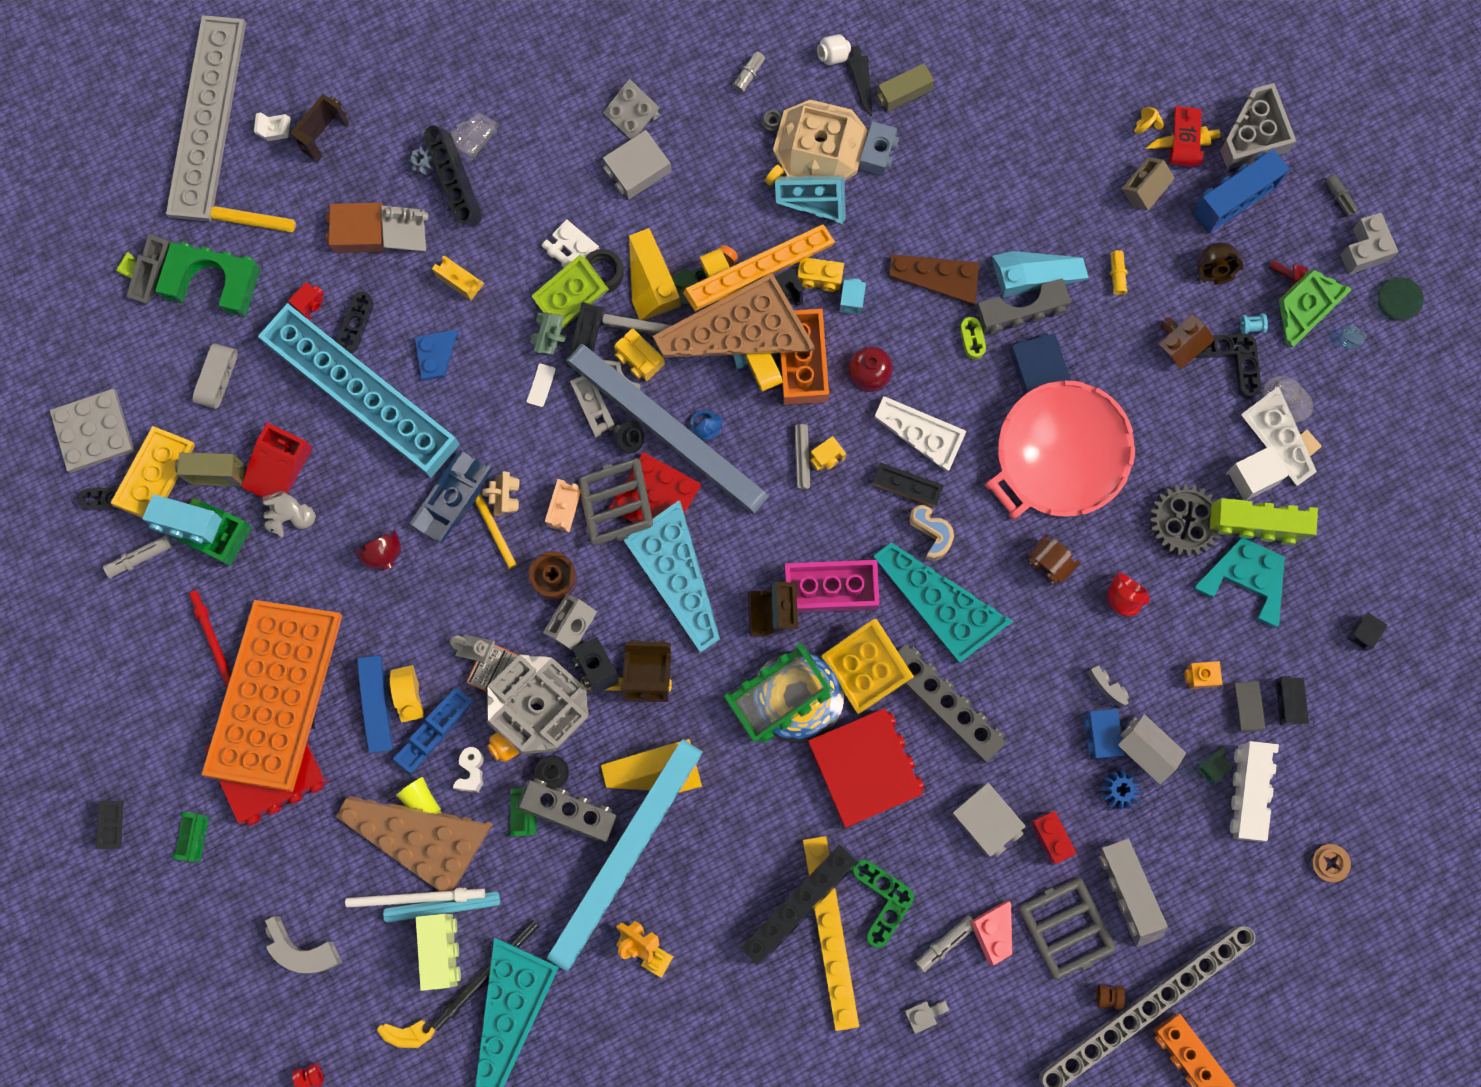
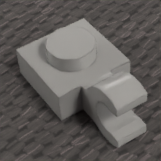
M925 1001L905 1010L916 1034L936 1025L934 1017L949 1011V1008L945 1001L931 1007Z

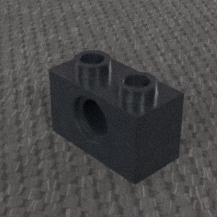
M598 637L572 648L574 657L571 658L573 666L576 671L580 670L582 672L581 680L586 689H591L593 695L619 684L617 672ZM591 665H597V666H598L597 668H594V669H590V668H589Z

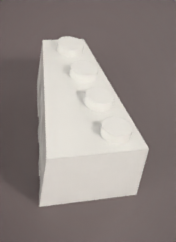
M1250 741L1239 745L1238 749L1235 750L1234 762L1237 763V772H1234L1233 786H1236V794L1232 797L1231 802L1232 810L1235 811L1234 819L1230 823V832L1233 833V839L1256 842L1268 840L1271 809L1267 808V803H1270L1273 798V788L1269 782L1276 772V764H1273L1272 757L1273 752L1278 753L1279 744Z

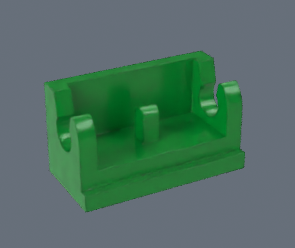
M524 788L510 790V837L537 836V817L516 809Z
M181 812L182 822L176 852L173 854L172 859L200 862L209 816Z

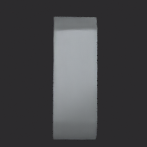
M216 343L212 344L193 393L194 403L214 409L220 406L237 360L236 349Z

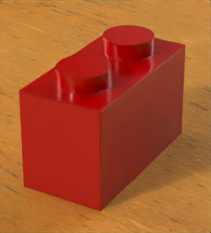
M1055 811L1030 822L1051 865H1055L1077 854Z

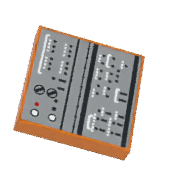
M494 644L486 663L476 661L467 683L487 692L488 685L519 655Z

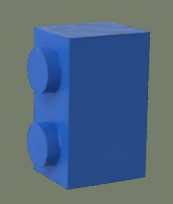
M1118 709L1090 711L1087 713V718H1084L1083 722L1085 732H1089L1090 741H1087L1088 755H1092V760L1124 756V750L1118 746L1122 740Z

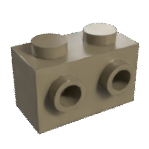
M1148 157L1123 186L1122 190L1133 207L1149 210L1175 178L1164 160Z

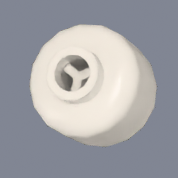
M838 34L824 37L817 47L819 59L827 65L845 62L851 51L849 41Z

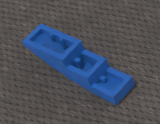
M381 654L358 657L361 700L369 753L392 750L394 746L387 702L389 697Z
M455 687L425 719V723L409 738V742L393 758V762L411 776L473 704V700Z

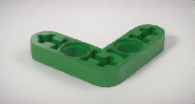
M860 860L853 869L854 876L888 899L867 933L868 943L875 948H881L887 944L914 900V893L909 887L872 862ZM867 864L869 866L867 870L874 874L875 870L879 872L874 877L872 884L868 882L871 879L868 875L864 874L862 877L858 875L860 871L857 867L859 865L864 866ZM880 877H886L890 881V886L885 891L877 887V880ZM895 883L899 885L896 888L897 891L901 893L904 891L908 892V902L903 901L900 903L898 901L899 896L894 893L892 898L888 896V893L893 890ZM887 910L896 912L897 920L895 923L888 924L885 922L884 913ZM880 921L884 926L891 928L889 933L884 930L882 933L883 942L878 941L875 944L873 942L874 937L871 934L873 931L879 932L881 927L877 926Z

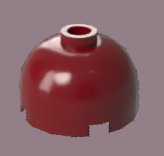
M869 346L860 349L854 354L850 360L848 372L850 380L860 390L875 392L880 391L890 382L893 365L887 352L879 347Z
M395 530L390 531V537L388 534L382 535L362 545V551L359 548L354 550L357 558L365 567L369 569L381 568L385 571L395 565L393 561L401 553V542Z

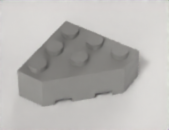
M1274 83L1254 88L1220 150L1227 170L1255 162L1254 159L1262 152L1267 154L1274 149L1278 155L1289 153L1297 142Z

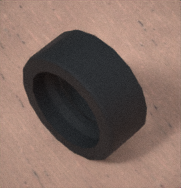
M596 249L590 252L585 258L591 266L599 260H608L614 264L616 270L614 277L604 283L609 289L606 293L616 290L624 277L623 264L619 256L607 249Z

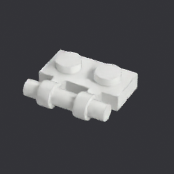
M567 219L552 234L557 242L552 244L546 240L542 244V247L547 250V254L560 261L563 268L580 254L586 257L590 252L599 249L597 244ZM565 248L571 255L567 257L561 250Z

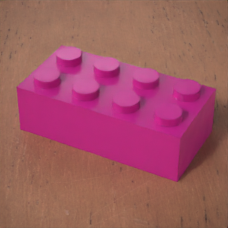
M877 560L785 563V582L796 583L797 613L878 610Z

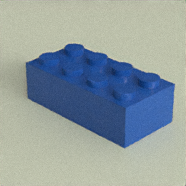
M1274 149L1267 154L1262 152L1254 159V163L1243 165L1236 171L1237 174L1232 178L1230 175L1225 177L1219 183L1220 186L1215 189L1211 187L1201 195L1202 199L1197 202V208L1193 215L1209 234L1280 185L1290 168Z

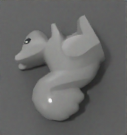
M279 491L263 497V505L270 507V510L263 515L264 518H270L265 522L264 527L270 532L277 533L280 537L284 536L282 523L290 520L298 529L309 528L315 522L316 515L313 509L306 504L300 506L298 501L286 494L285 491Z

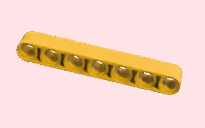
M720 248L699 257L707 278L730 268ZM771 353L744 354L762 392L783 383Z

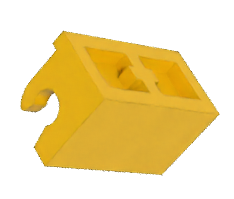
M442 256V264L440 266L435 264L432 268L435 276L471 301L484 283L446 256Z

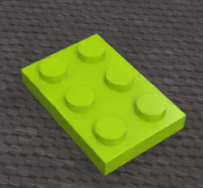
M580 254L536 291L532 298L543 313L564 316L561 326L563 329L579 315L582 302L593 304L609 289L585 256Z

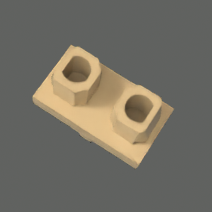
M503 471L501 475L495 476V481H489V488L482 490V495L488 497V504H494L495 516L518 511L519 501L518 499L509 498V491H518L519 479L511 477L510 472Z

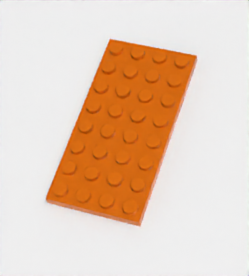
M254 600L201 774L202 776L293 792L342 620L340 613Z

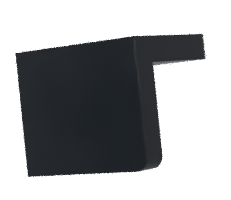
M1366 613L1359 618L1347 639L1368 651L1375 647L1387 628V624L1372 614Z

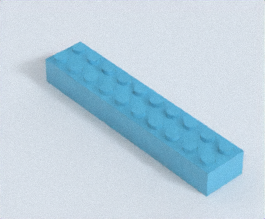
M288 303L259 334L258 337L268 348L430 478L460 445L452 434Z

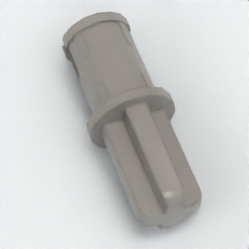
M757 51L753 54L747 65L742 66L740 75L732 84L737 91L744 93L750 81L756 78V72L765 60V56Z

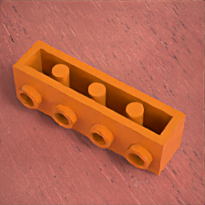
M1174 1013L1153 1030L1156 1034L1155 1041L1163 1050L1166 1048L1172 1055L1169 1059L1178 1070L1182 1069L1187 1075L1185 1080L1190 1087H1235L1181 1014Z

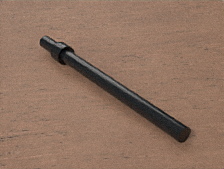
M533 920L510 944L519 948L540 926ZM491 964L453 1003L449 1002L443 1009L444 1012L431 1024L436 1031H439L450 1018L454 1019L460 1013L459 1009L485 984L490 976Z

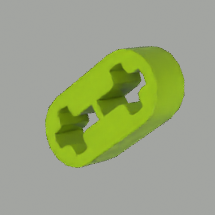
M974 317L965 318L960 327L965 353L972 360L981 359L985 353L986 344L980 321ZM968 324L976 327L973 331L974 336H971L970 330L966 329ZM973 341H975L976 347H981L978 353L970 350L972 349Z

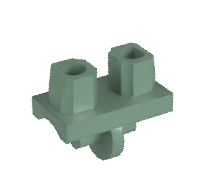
M546 312L538 313L536 322L541 327L539 333H534L530 340V343L535 346L534 351L554 354L558 341L565 342L566 337L560 334L564 316Z

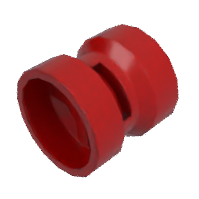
M317 1062L309 1065L307 1069L299 1068L292 1072L295 1087H320L324 1085L323 1073Z

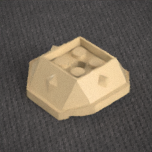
M808 100L784 110L773 154L781 168L784 169L785 176L844 175L845 182L858 172L868 130L853 110ZM824 138L826 141L817 142L816 139Z

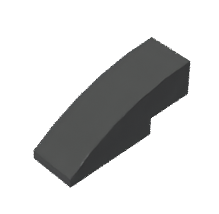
M148 234L143 255L138 254L126 297L146 304L150 302L155 294L170 243H176L175 241Z

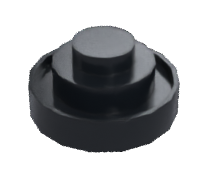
M622 421L619 423L613 433V442L616 448L624 454L639 451L644 442L642 427L634 421Z
M555 755L542 758L535 768V778L546 782V787L553 790L556 787H563L570 775L566 761Z

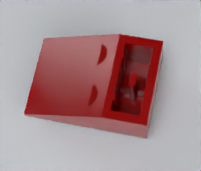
M267 422L256 441L241 487L262 498L279 491H285L288 494L313 447L307 441Z

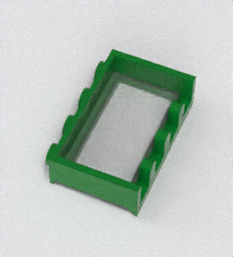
M798 643L796 645L797 649L789 655L784 654L779 657V662L770 668H763L759 672L760 675L756 678L743 682L740 685L741 688L736 692L724 695L746 731L756 743L762 742L764 744L774 737V732L778 729L783 731L793 724L792 720L799 715L804 717L812 711L811 707L814 704L826 702L832 697L830 693L835 691L807 651L805 645Z

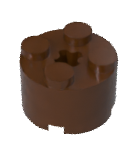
M1045 534L1027 554L1029 557L1027 563L1036 571L1043 570L1046 573L1045 578L1052 585L1056 586L1058 583L1062 585L1080 565L1078 559L1073 562L1071 559L1073 554L1054 538L1049 541V535Z
M549 551L541 554V556L533 561L529 569L531 585L537 594L546 600H563L566 594L572 595L576 588L578 580L576 569L570 559L560 552ZM556 572L558 577L551 581L549 576H553V573Z

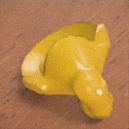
M1144 107L1141 110L1142 119L1136 123L1137 127L1134 132L1137 135L1141 134L1153 123L1156 129L1161 130L1164 124L1158 110Z

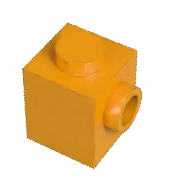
M1220 661L1188 665L1187 670L1184 671V678L1186 684H1189V689L1215 688L1222 685Z

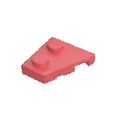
M1004 901L970 921L989 965H995L1012 955L1010 901Z

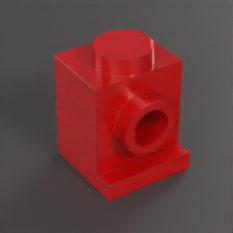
M306 282L288 301L295 310L310 321L312 319L310 314L316 312L321 307L324 301L322 296L325 293L317 285L312 287Z

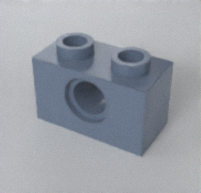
M872 121L860 158V170L884 176L886 169L890 170L893 157L890 154L892 149H897L900 138L896 137L897 128ZM882 147L885 151L878 152L875 148Z

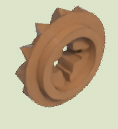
M1335 844L1321 846L1315 851L1311 859L1313 870L1319 878L1327 882L1343 880L1351 868L1348 853L1342 847ZM1336 856L1334 865L1337 869L1333 867L1326 869L1328 863L1324 858L1332 859Z

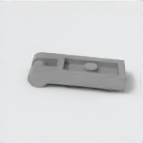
M583 376L571 380L570 383L595 438L601 436V433L604 431L614 430L616 427L598 388ZM603 416L605 422L597 425L595 420Z

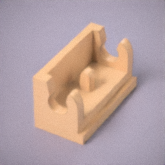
M557 479L545 519L548 527L570 532L581 495L578 485H569L564 480Z

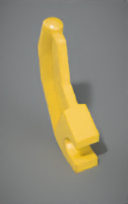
M424 1020L405 1029L389 1024L380 1025L377 1028V1032L383 1040L397 1048H419L432 1038L436 1030L431 1027L430 1031L425 1033L422 1029L426 1023Z

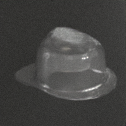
M1277 376L1267 381L1263 390L1264 397L1277 387H1280L1294 421L1297 423L1309 418L1313 411L1312 398L1296 380L1286 376Z

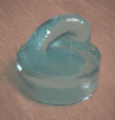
M1349 325L1342 333L1340 342L1348 349H1357L1365 341L1366 334L1359 328ZM1346 339H1348L1349 341H1351V342H1353V343H1355V344H1351V343L1347 342Z

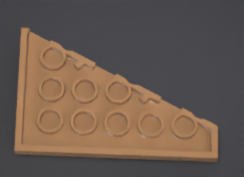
M772 273L653 336L664 358L811 352L815 350L814 344Z
M353 796L348 797L344 801L336 816L440 892L455 890L493 826L488 821L486 823L472 821V818H459L456 815L439 812L437 814L423 812V809H410L407 806L391 803L389 805L376 803L375 800H363Z

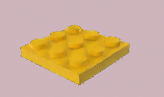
M877 619L871 620L821 655L836 675L845 695L858 714L914 678Z

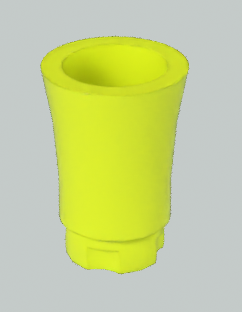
M423 777L417 779L396 795L410 809L418 808L423 809V812L442 813Z

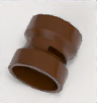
M1098 984L1096 993L1097 1007L1106 1009L1110 1006L1117 1010H1123L1125 1002L1124 986L1115 985L1114 987H1108L1107 984Z

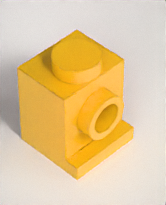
M832 436L811 451L812 459L810 462L817 471H822L825 468L831 469L839 462L837 459L845 460L846 453Z

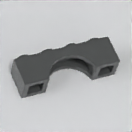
M1062 278L1042 284L1038 292V299L1029 306L1013 307L1005 303L1000 297L979 302L976 312L983 333L997 334L1002 332L1003 328L1010 326L1018 328L1027 321L1033 320V322H1038L1045 319L1048 315H1062L1067 312L1071 300Z

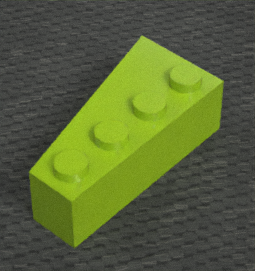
M1225 498L1211 503L1210 529L1217 530L1222 535L1236 533L1241 538L1260 537L1261 541L1264 542L1282 541L1283 545H1295L1298 541L1317 535L1318 508L1309 507L1308 510L1299 511L1298 506L1294 505L1274 508V503H1257L1255 506H1252V501Z

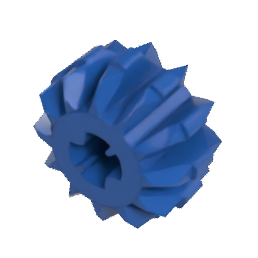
M1124 770L1120 771L1119 776L1116 772H1112V779L1104 778V782L1108 786H1102L1101 790L1107 791L1108 794L1102 798L1103 800L1111 799L1108 804L1110 808L1117 803L1118 811H1121L1123 806L1129 810L1132 808L1131 802L1134 804L1139 802L1138 798L1134 795L1142 794L1141 790H1135V787L1139 786L1140 782H1132L1133 774L1126 778ZM1122 785L1124 786L1122 789L1125 788L1126 793L1120 796V792L1117 793L1116 789Z

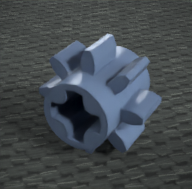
M420 146V149L412 151L411 159H409V162L414 165L412 170L417 173L421 172L424 175L435 170V165L428 149Z

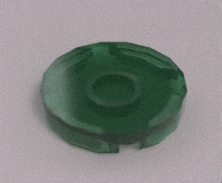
M1404 277L1393 278L1387 281L1378 293V307L1386 317L1394 321H1408L1414 318L1423 307L1424 297L1419 285Z

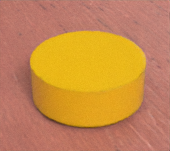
M776 165L767 175L764 182L770 187L773 186L775 181L783 175L784 169Z

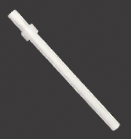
M456 888L455 891L346 898L345 905L346 907H362L450 900L466 902L467 899L485 898V889L467 890L466 888Z

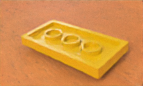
M152 426L112 499V506L143 518L153 494L168 498L179 477L175 471V462L179 459V452L192 453L195 447L194 442Z

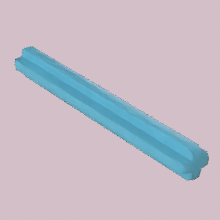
M498 892L485 893V898L467 899L466 902H456L455 900L436 901L384 909L383 917L385 922L414 919L420 916L500 905V895Z

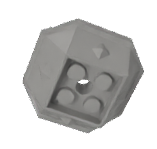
M519 655L487 687V724L521 754L556 751L589 716L586 688L552 657ZM539 704L542 707V709L538 711L532 709L531 705Z

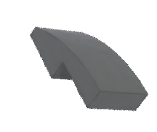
M1259 681L1235 683L1241 733L1265 731Z

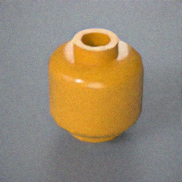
M498 733L490 737V744L487 747L496 761L507 762L520 754Z

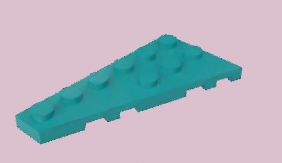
M893 543L888 544L873 556V559L877 560V564L958 664L1013 622L1007 616H1003L993 607L978 600L974 595L946 577L944 578L932 568L925 566Z
M494 937L475 1087H504L559 968Z

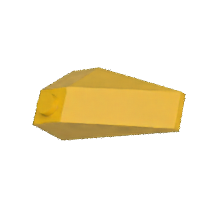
M650 228L629 235L632 303L639 320L644 321L681 307L679 294Z
M680 742L601 765L606 788L651 790ZM695 765L679 793L702 787L697 765Z

